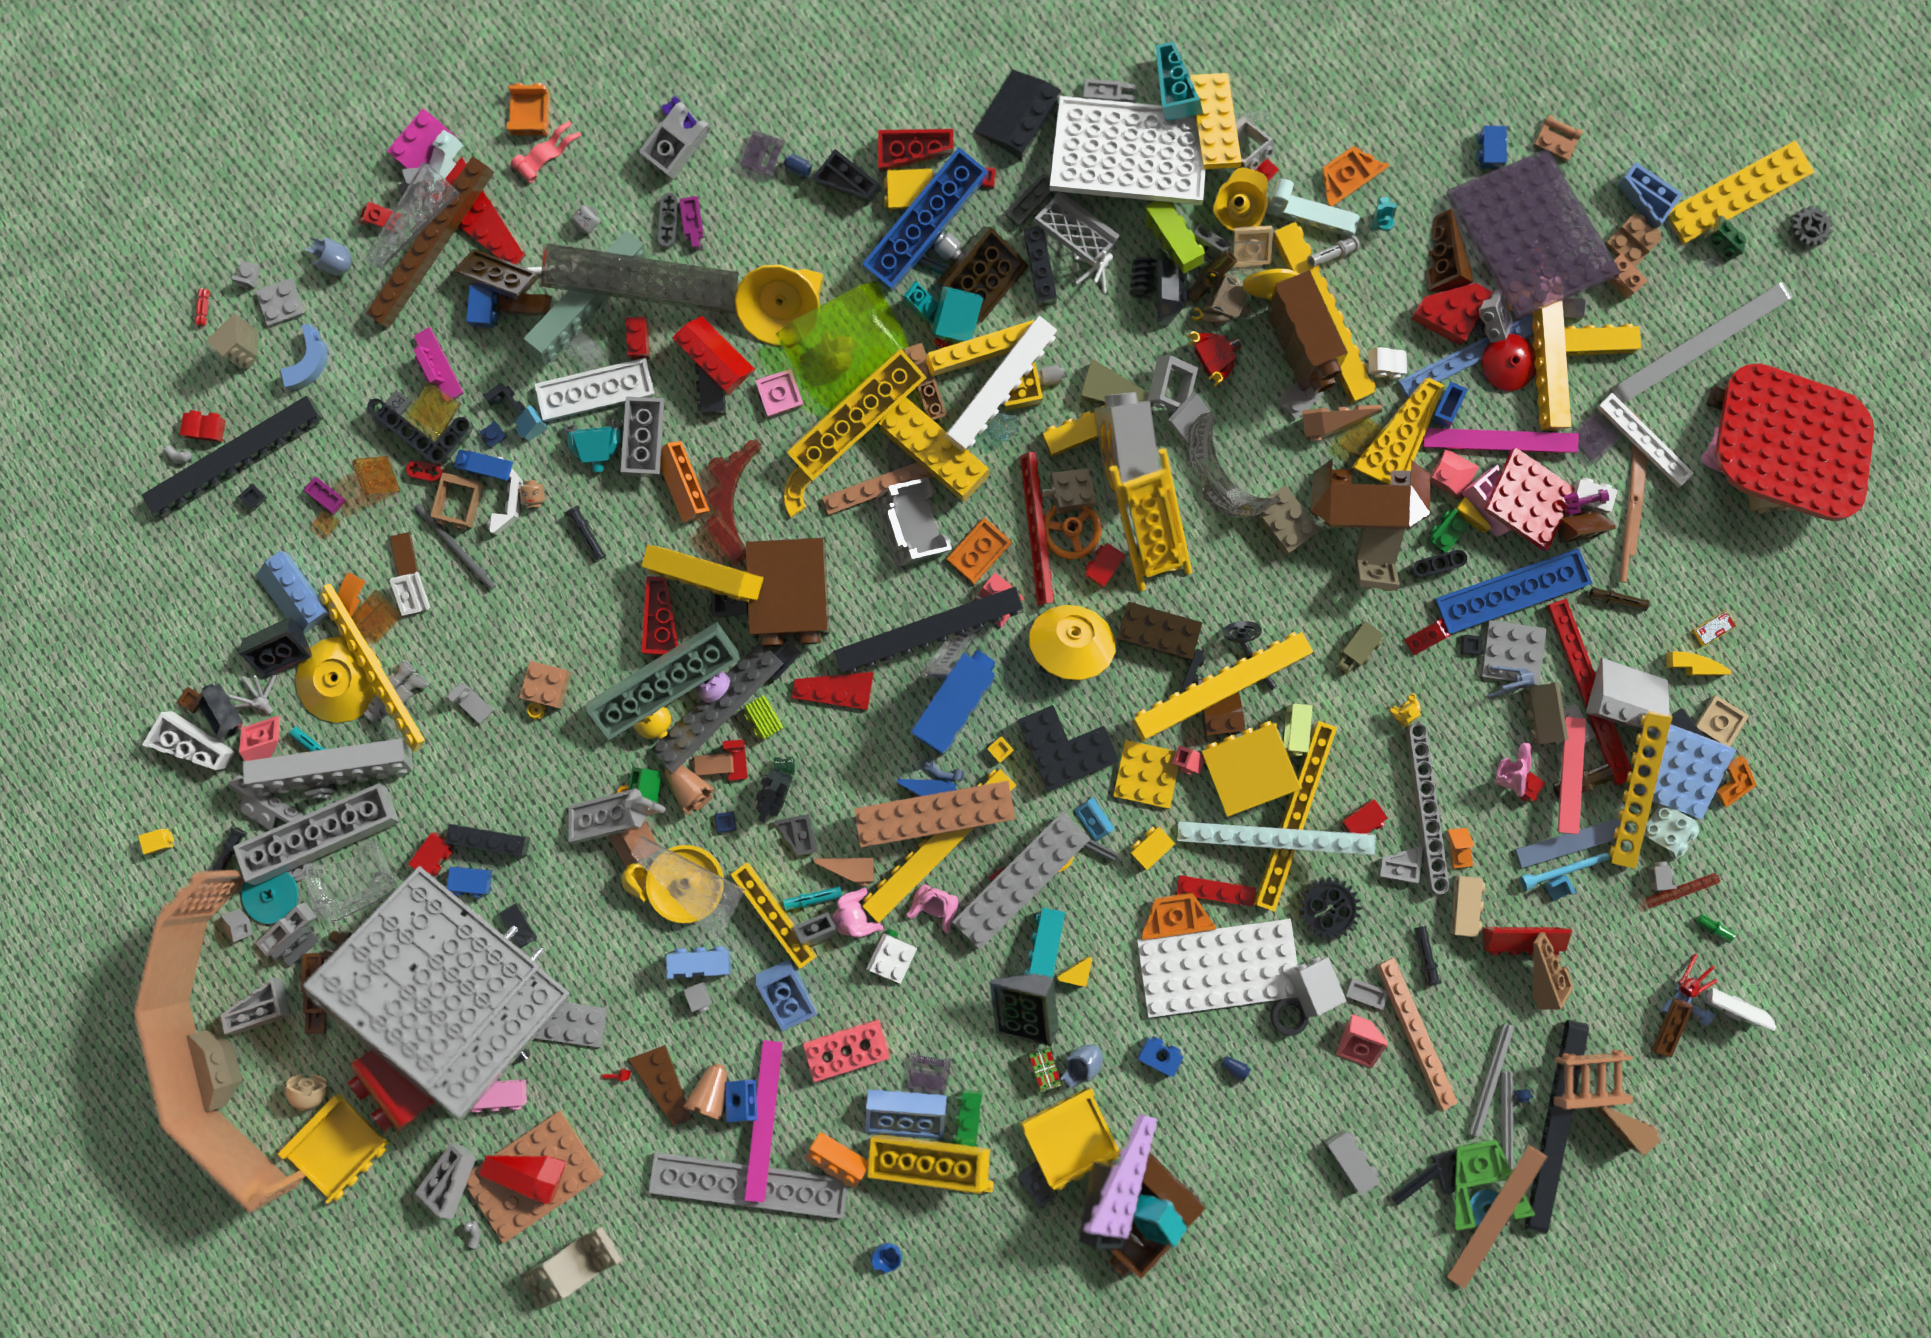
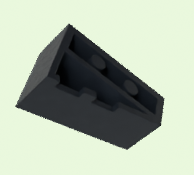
M836 149L833 150L812 178L816 184L869 203L873 201L882 189L877 181Z

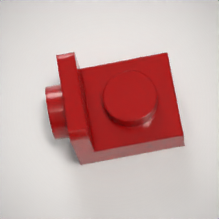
M1267 158L1255 171L1264 174L1269 182L1279 172V169Z
M1529 772L1526 775L1525 794L1519 798L1525 802H1535L1537 794L1546 783Z

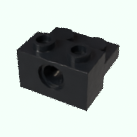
M771 769L768 775L764 774L760 784L763 785V788L758 791L755 801H758L756 809L760 813L757 821L765 823L769 815L778 817L790 788L792 776Z

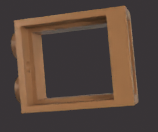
M442 472L430 517L436 519V523L447 526L448 523L455 524V528L466 530V527L473 528L484 484L476 480ZM450 484L474 490L466 521L442 515Z

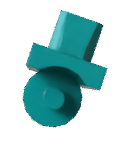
M1382 197L1377 200V207L1374 211L1372 222L1373 230L1379 228L1382 231H1390L1395 225L1394 216L1397 205L1396 203H1390L1389 197Z

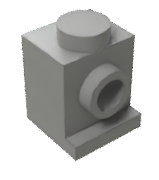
M1654 862L1655 866L1648 867L1651 890L1677 889V886L1672 884L1674 873L1670 866L1667 865V862Z

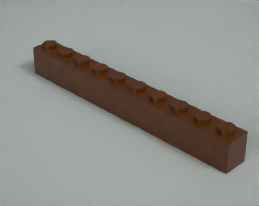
M473 156L470 158L366 312L367 315L390 328L495 173L487 165Z

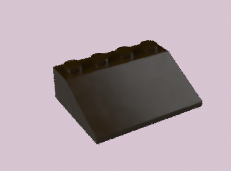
M982 226L935 284L941 290L944 286L980 295L983 301L977 320L982 323L1029 265L992 227Z

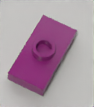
M316 476L303 490L334 515L346 501L345 498Z

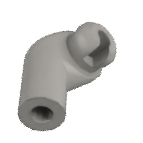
M171 445L163 449V452L175 464H186L192 459L190 451L176 452Z
M467 1221L464 1231L471 1232L468 1247L478 1248L481 1235L479 1225L475 1221Z

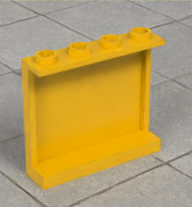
M1265 722L1260 724V729L1258 730L1247 729L1241 732L1242 736L1240 737L1229 736L1223 739L1224 743L1219 745L1216 742L1205 746L1206 750L1202 751L1227 817L1302 789L1280 737L1277 723Z
M1086 1087L1019 1123L1049 1187L1053 1190L1056 1189L1058 1191L1065 1188L1067 1182L1071 1180L1078 1181L1085 1176L1084 1173L1091 1170L1093 1161L1113 1162L1119 1158L1118 1155L1122 1151L1118 1149L1093 1097L1095 1094L1092 1088Z
M338 1094L329 1100L278 1155L282 1159L288 1157L328 1198L326 1201L328 1204L333 1200L337 1202L345 1194L343 1190L347 1186H353L358 1181L357 1175L361 1171L365 1173L373 1165L371 1161L375 1157L377 1159L386 1152L385 1147L389 1142L341 1094Z

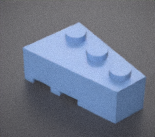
M1637 162L1626 171L1617 184L1638 212L1646 218L1651 228H1658L1663 224L1683 195V193Z
M725 946L713 947L714 950H706V947H695L694 951H686V948H675V952L666 955L667 979L680 976L730 974V949L725 950Z

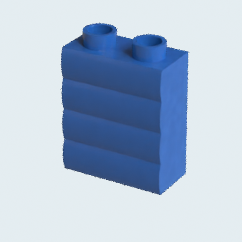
M976 650L972 657L963 653L912 730L913 736L940 754L945 755L952 747L956 736L964 729L968 717L977 709L981 698L989 691L995 673L992 670L996 662L979 650Z

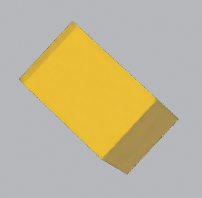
M1087 956L1056 977L1059 981L1086 987L1092 963L1091 957Z

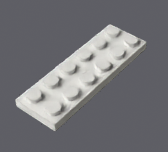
M646 358L535 384L544 422L625 403L626 397L647 398L655 396Z

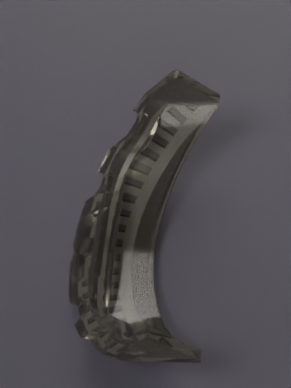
M1212 411L1199 415L1188 429L1187 435H1189L1186 461H1189L1192 470L1190 474L1197 490L1202 493L1203 498L1215 509H1220L1233 517L1257 516L1281 500L1279 496L1275 498H1260L1250 495L1238 488L1227 477L1219 464L1213 444L1215 414Z

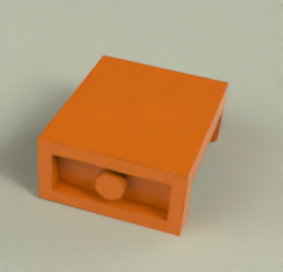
M515 83L514 85H508L510 92V122H507V130L510 135L548 136L549 91L547 87L540 83L532 85Z

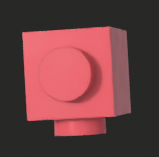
M1179 745L1172 763L1181 767L1180 771L1191 775L1192 772L1200 774L1205 758L1203 754Z

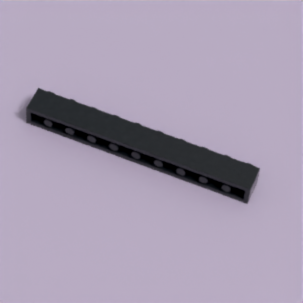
M305 396L143 493L141 496L153 515L166 517L176 507L188 504L189 499L203 495L205 493L204 490L209 487L218 486L221 484V480L226 477L236 475L239 469L253 465L254 460L257 458L268 456L272 449L286 445L287 440L292 437L301 436L307 428L316 427L320 424V420L324 418L314 401Z
M1017 586L838 648L834 650L841 672L847 671V674L858 671V667L861 665H865V668L875 665L878 659L882 658L883 661L894 658L893 654L901 652V655L912 652L911 648L919 646V649L929 646L930 641L937 639V642L948 639L947 635L955 633L956 636L964 634L969 627L973 626L975 630L985 626L984 622L989 620L992 623L1003 620L1002 616L1009 614L1010 617L1018 615L1024 606Z

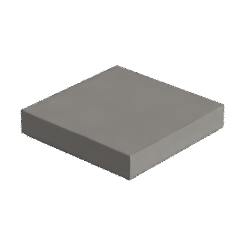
M1193 392L1168 421L1183 440L1191 446L1195 425L1210 415L1211 411L1199 395ZM1213 414L1210 423L1215 419Z

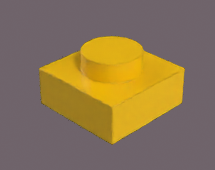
M1002 736L987 748L999 763L1014 751Z

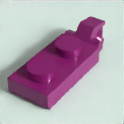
M699 197L680 198L685 237L687 241L691 240L693 250H700V239L704 238Z

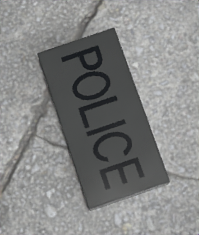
M397 390L385 402L401 416L412 404L410 400ZM397 416L390 418V425L397 422ZM372 418V420L389 432L390 429L377 418Z

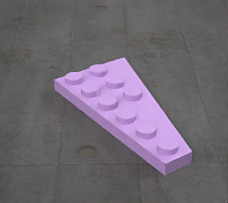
M1138 1115L1129 1134L1130 1141L1126 1149H1122L1120 1153L1122 1158L1118 1166L1114 1165L1101 1193L1102 1200L1098 1207H1094L1092 1211L1094 1217L1090 1224H1086L1084 1230L1092 1233L1128 1238L1156 1128V1118Z

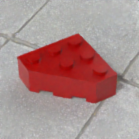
M1474 283L1426 296L1417 306L1411 319L1461 346L1467 340L1480 316L1479 309L1483 301L1488 300L1493 292Z

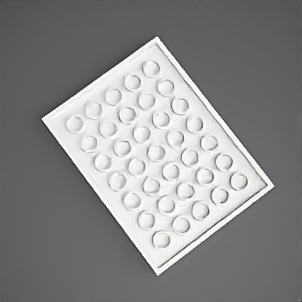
M1060 96L1050 191L1202 205L1205 169L1202 167L1195 115L1166 121L1162 106Z

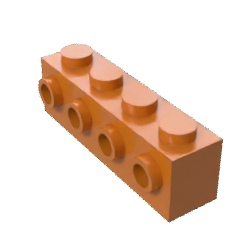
M682 441L665 444L661 447L660 468L682 522L696 520L710 511Z

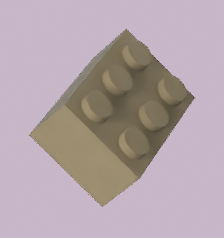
M1284 485L1261 503L1278 502L1265 511L1254 515L1286 556L1320 530L1288 487Z

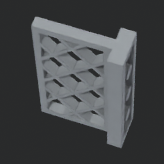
M1060 191L1033 220L1035 224L1093 267L1101 259L1102 252L1106 251L1107 253L1110 251L1120 236ZM1041 218H1049L1050 223L1044 222ZM1054 219H1062L1063 224H1055ZM1057 229H1063L1066 235L1060 234ZM1069 230H1076L1078 235H1070ZM1072 240L1079 241L1081 246H1076ZM1084 241L1092 242L1093 247L1085 246ZM1087 252H1094L1096 258L1093 259Z

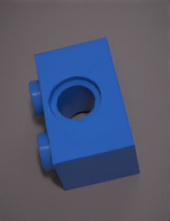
M1155 1036L1152 1039L1147 1037L1137 1059L1174 1078L1184 1057L1180 1054L1181 1050L1173 1045H1170V1047L1163 1045L1164 1041ZM1160 1050L1166 1052V1057L1163 1060L1156 1059V1054Z
M756 1080L725 1082V1113L727 1122L758 1120Z

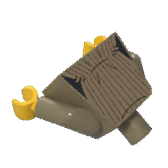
M1213 273L1210 274V278H1214L1216 276ZM1226 273L1220 279L1219 284L1212 288L1203 308L1206 312L1202 313L1199 308H1195L1193 312L1200 313V316H1192V319L1197 322L1203 319L1208 322L1222 323L1238 318L1239 314L1247 317L1251 312V307L1244 304L1248 294L1243 290L1239 278Z

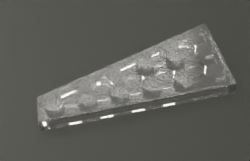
M423 162L366 258L375 267L382 269L460 193L429 164Z
M640 836L631 855L647 871H650L658 879L657 881L664 885L670 894L719 942L745 889Z

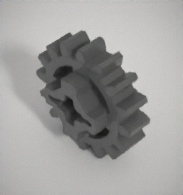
M1813 205L1808 208H1802L1793 215L1795 218L1790 223L1794 225L1789 230L1795 232L1792 237L1797 236L1796 243L1802 241L1803 247L1809 244L1810 248H1813L1816 245L1820 246L1830 238L1829 235L1833 233V230L1829 228L1834 223L1829 222L1832 216L1825 215L1827 210L1821 212L1820 206L1814 209Z

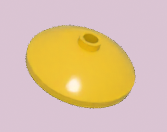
M1289 269L1264 270L1246 277L1242 282V287L1245 292L1252 296L1271 300L1276 283L1296 276L1298 273Z

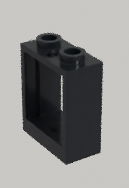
M209 684L203 687L197 705L218 740L222 742L237 735L243 721L221 684Z

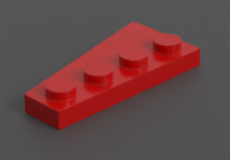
M874 672L795 679L792 698L868 710Z

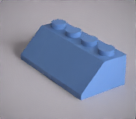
M279 551L264 562L256 575L284 616L286 618L291 617L303 629L304 634L329 617V611L326 606L321 603L319 596L288 553Z
M868 1090L865 1133L943 1139L946 1096Z

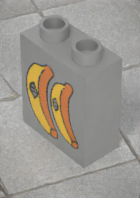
M1136 392L1104 396L1105 406L1094 408L1107 499L1117 500L1109 469L1111 466H1117L1121 484L1159 470L1150 401L1138 402Z

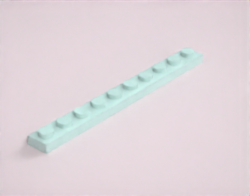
M1179 822L1177 841L1363 855H1375L1376 835L1193 822Z

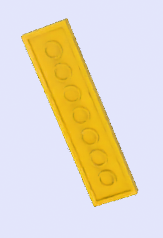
M1795 140L1674 206L1667 218L1684 245L1713 229L1717 217L1722 215L1729 220L1812 175L1814 170Z

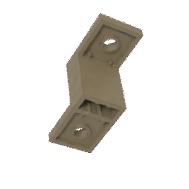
M1361 528L1354 554L1359 586L1367 589L1376 588L1384 591H1398L1400 584L1396 561L1405 529Z
M601 1226L578 1237L542 1264L525 1271L520 1276L524 1287L529 1289L532 1294L533 1302L542 1309L565 1299L597 1274L616 1266L623 1260Z

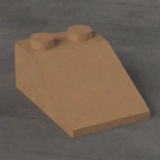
M1606 1106L1594 1107L1631 1150L1644 1156L1661 1141L1657 1136L1659 1132L1653 1125H1648L1645 1121H1638Z

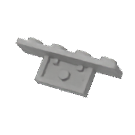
M240 775L228 783L229 788L243 796L238 811L269 830L275 827L278 818L288 823L303 816L295 808H292L271 794L268 796L256 795L244 784V777Z

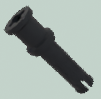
M575 506L564 513L565 517H568L571 521L573 530L580 534L595 562L605 558L606 554L588 527L589 521L584 519L580 512V507Z
M236 826L230 827L231 831L227 839L223 840V848L211 871H224L235 852L233 846L240 844L243 837L247 835L246 831Z
M1427 926L1416 927L1414 930L1422 959L1420 968L1424 972L1426 981L1424 985L1433 986L1441 984L1442 980L1438 976V964L1433 959L1426 929Z

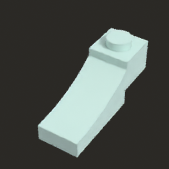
M445 130L437 136L432 144L434 150L428 167L431 168L436 183L427 189L432 193L436 191L456 165L452 159L463 146L454 135Z

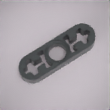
M672 193L664 194L660 200L658 241L666 249L672 248L675 245L679 203L677 197ZM670 198L674 202L670 205L671 212L668 211V206L665 203L668 202ZM670 216L673 218V223L668 226L663 224L664 218ZM665 230H669L668 234L669 237L672 239L668 240V243H665V241L662 239L666 238Z

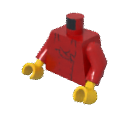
M1193 331L1186 335V337L1192 339L1189 345L1195 344L1193 350L1207 373L1208 379L1215 380V387L1230 376L1235 367L1236 355L1234 352L1242 348L1237 338L1228 342L1224 335L1219 336L1213 333H1197Z

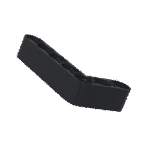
M374 398L367 404L370 414L423 456L439 466L445 465L473 431L472 423L464 417H457L439 439L434 442L382 400ZM381 404L382 410L375 413V406ZM397 416V422L390 425V418ZM466 422L467 428L464 431H459V425ZM412 428V434L405 437V430ZM449 437H454V444L451 446H447V439ZM422 440H427V446L423 449H420V442ZM437 452H442V458L435 461L434 455Z

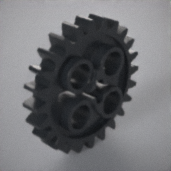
M1327 877L1326 882L1323 878H1319V884L1312 881L1313 887L1306 886L1308 892H1301L1305 898L1304 900H1298L1303 904V906L1297 908L1303 911L1299 918H1305L1302 925H1309L1307 928L1308 932L1314 929L1313 936H1317L1320 933L1321 939H1324L1326 935L1329 940L1333 939V935H1335L1336 939H1340V933L1347 936L1346 930L1354 931L1351 925H1358V922L1354 919L1355 917H1361V915L1356 913L1357 910L1362 909V907L1356 906L1361 900L1354 899L1357 892H1350L1353 886L1345 887L1346 881H1342L1339 884V878H1335L1333 882L1331 877ZM1331 890H1335L1337 893L1335 900L1329 899L1328 895ZM1341 899H1344L1343 903L1338 904L1331 909L1332 913L1327 911L1321 914L1318 918H1315L1316 914L1328 909L1327 904L1335 905ZM1314 900L1320 901L1321 905L1318 910L1312 908ZM1344 906L1347 909V914L1341 917L1339 909ZM1326 916L1331 920L1328 927H1324L1322 924V920Z

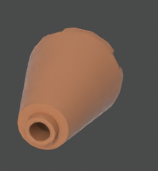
M681 765L674 773L665 767L664 775L685 815H691L690 811L694 809L699 811L713 798L711 793H715L714 788L684 765Z
M714 1063L713 1066L709 1065L684 1103L683 1108L720 1121L728 1073L724 1070L725 1066Z

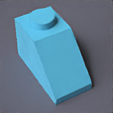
M528 406L515 421L518 426L516 431L521 438L525 437L528 441L548 430L539 413L531 406Z

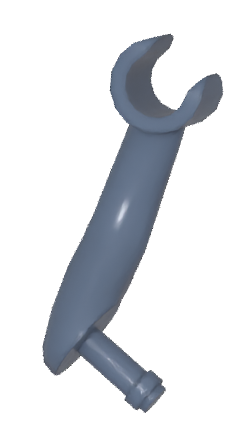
M928 758L922 761L924 768L939 779L957 781L964 779L965 772L962 770L954 769L953 773L944 772L937 767L932 759Z

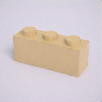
M1455 876L1450 934L1478 937L1479 933H1481L1482 922L1480 921V913L1483 912L1484 907L1481 897L1485 892L1483 878Z

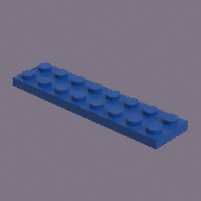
M1577 548L1440 596L1434 600L1447 633L1451 634L1593 583L1580 549Z

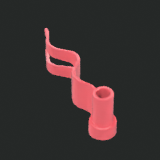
M568 121L559 126L547 142L536 145L526 157H523L521 154L517 155L512 159L510 165L516 171H519L529 183H532L538 177L536 172L548 160L562 154L567 145L582 134L578 132L569 135L554 148L561 133L572 125Z

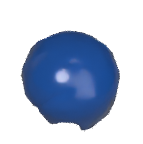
M892 1243L880 1244L874 1249L871 1264L875 1271L881 1270L884 1274L897 1270L901 1266L902 1253Z

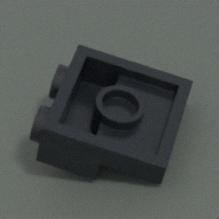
M709 590L711 594L710 611L713 617L721 618L749 614L747 601L733 599L727 595L713 593Z

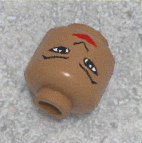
M536 480L525 481V485L519 487L520 502L526 505V508L540 507L541 503L545 502L544 486L539 483L537 484Z

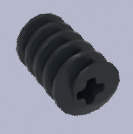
M1139 257L1133 260L1132 264L1134 267L1131 270L1133 274L1131 275L1132 282H1130V296L1139 299L1152 298L1147 293L1153 292V289L1148 286L1154 285V282L1149 280V278L1155 277V274L1150 273V271L1156 269L1155 266L1151 265L1156 263V259Z

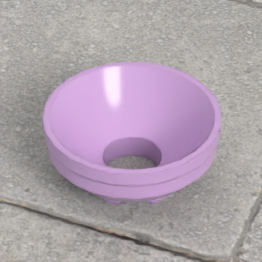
M721 671L698 685L699 697L707 703L718 700L729 687V677Z

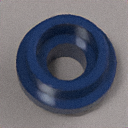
M1515 1090L1513 1098H1517V1102H1529V1098H1533V1095H1531V1090Z

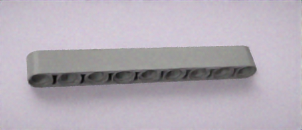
M1413 723L1406 728V739L1421 845L1423 847L1427 887L1432 893L1444 894L1449 889V880L1428 733L1424 724ZM1415 726L1420 730L1418 737L1414 736L1412 732ZM1418 745L1423 749L1421 756H1418L1415 752V748ZM1419 765H1423L1425 767V773L1423 775L1419 774L1418 772ZM1422 784L1428 786L1426 794H1423L1420 790ZM1425 803L1431 806L1429 813H1425L1423 810ZM1428 822H1431L1434 826L1431 833L1426 830ZM1432 841L1436 844L1434 852L1429 850V844ZM1434 861L1439 863L1437 871H1434L1431 867ZM1437 880H1440L1442 883V887L1440 890L1437 891L1434 887V883Z

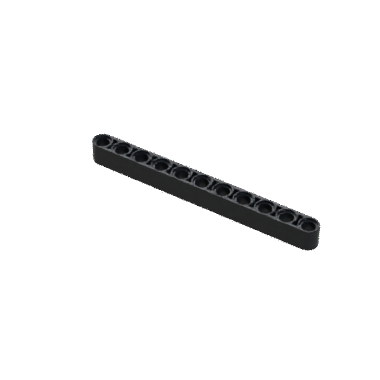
M1566 1020L1558 1057H1562V1054L1584 1055L1589 1033L1587 1023ZM1558 1062L1541 1139L1542 1143L1539 1152L1546 1155L1547 1158L1533 1179L1529 1205L1535 1215L1526 1217L1524 1224L1525 1230L1547 1235L1550 1228L1573 1108L1565 1109L1554 1105V1097L1562 1096L1565 1093V1065ZM1581 1064L1573 1065V1094L1575 1095L1581 1073Z

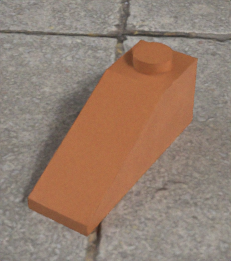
M874 858L815 859L816 864L853 882H858V885H870V882L874 881Z

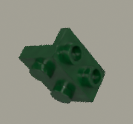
M1724 216L1717 217L1713 231L1706 234L1704 240L1727 262L1744 253L1747 239L1745 235L1739 232L1732 222Z

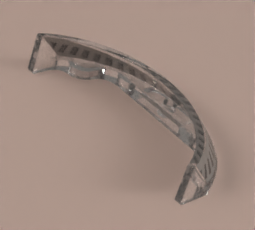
M976 595L973 601L980 599L981 597ZM973 626L966 629V633L958 636L955 633L950 634L936 655L930 658L921 673V677L947 678L982 627L975 630Z

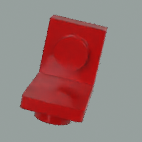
M367 202L362 207L358 223L363 225L372 223L400 233L405 215Z
M1441 618L1405 638V642L1411 653L1416 655L1448 638L1452 633H1447Z
M745 740L723 741V749L726 750V753H733L734 772L728 773V779H747Z

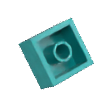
M1139 1195L1132 1220L1144 1238L1176 1247L1187 1227L1183 1223L1182 1217L1174 1210L1173 1204L1167 1200H1158L1153 1196Z

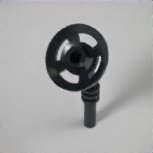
M1238 621L1227 625L1223 629L1224 637L1230 641L1238 642L1248 659L1253 657V651L1248 642L1257 639L1262 634L1261 626L1251 621ZM1237 629V631H1235L1233 634L1229 633L1230 631ZM1270 676L1263 679L1271 691L1278 687Z

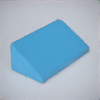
M1093 797L1074 810L1095 841H1098L1115 829Z

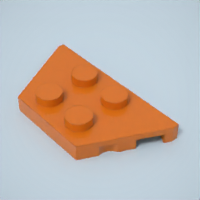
M1352 146L1322 168L1328 206L1334 207L1388 169L1389 165L1375 160L1374 156L1363 153L1360 149Z
M1193 893L1154 898L1141 937L1142 940L1189 934L1216 930V926Z

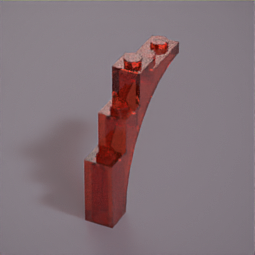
M757 439L754 441L750 440L744 444V449L740 452L732 453L728 457L729 460L727 462L722 456L720 458L715 457L708 463L709 466L707 467L720 486L710 489L705 498L719 515L708 519L707 525L704 527L734 565L746 556V548L740 539L735 524L734 496L743 470L751 459L763 449Z

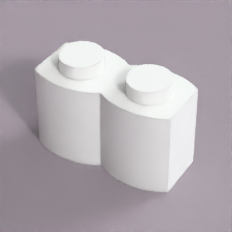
M1381 347L1368 350L1370 374H1374L1377 378L1389 376L1392 380L1401 379V376L1407 374L1406 351Z

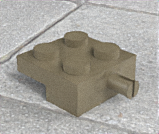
M1088 468L1051 473L1049 478L1051 489L1041 490L1042 498L1053 496L1057 514L1074 512L1077 508L1096 505Z

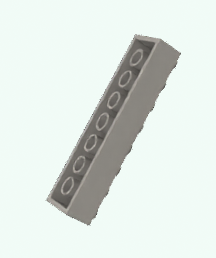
M395 739L244 761V784L256 795L268 796L273 792L288 793L293 789L308 790L309 787L313 786L323 788L334 783L344 785L354 780L364 782L368 778L374 777L384 779L388 775L404 776L408 772H413L412 751L403 739Z
M378 783L233 847L245 882L257 885L399 823V819L388 789Z
M1062 811L952 922L981 949L1090 840V837Z

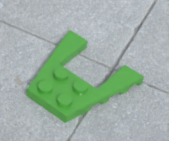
M1496 1139L1456 1147L1455 1230L1476 1227L1467 1187L1502 1180L1506 1182L1512 1173L1509 1163ZM1525 1194L1513 1211L1515 1219L1535 1215Z

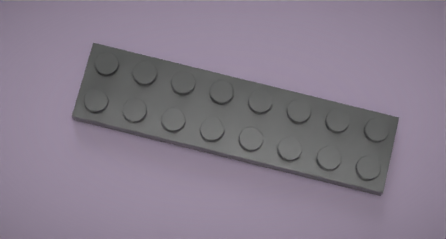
M759 642L727 674L730 684L725 694L714 702L707 703L701 700L652 748L653 752L674 773L783 663L767 646H760Z

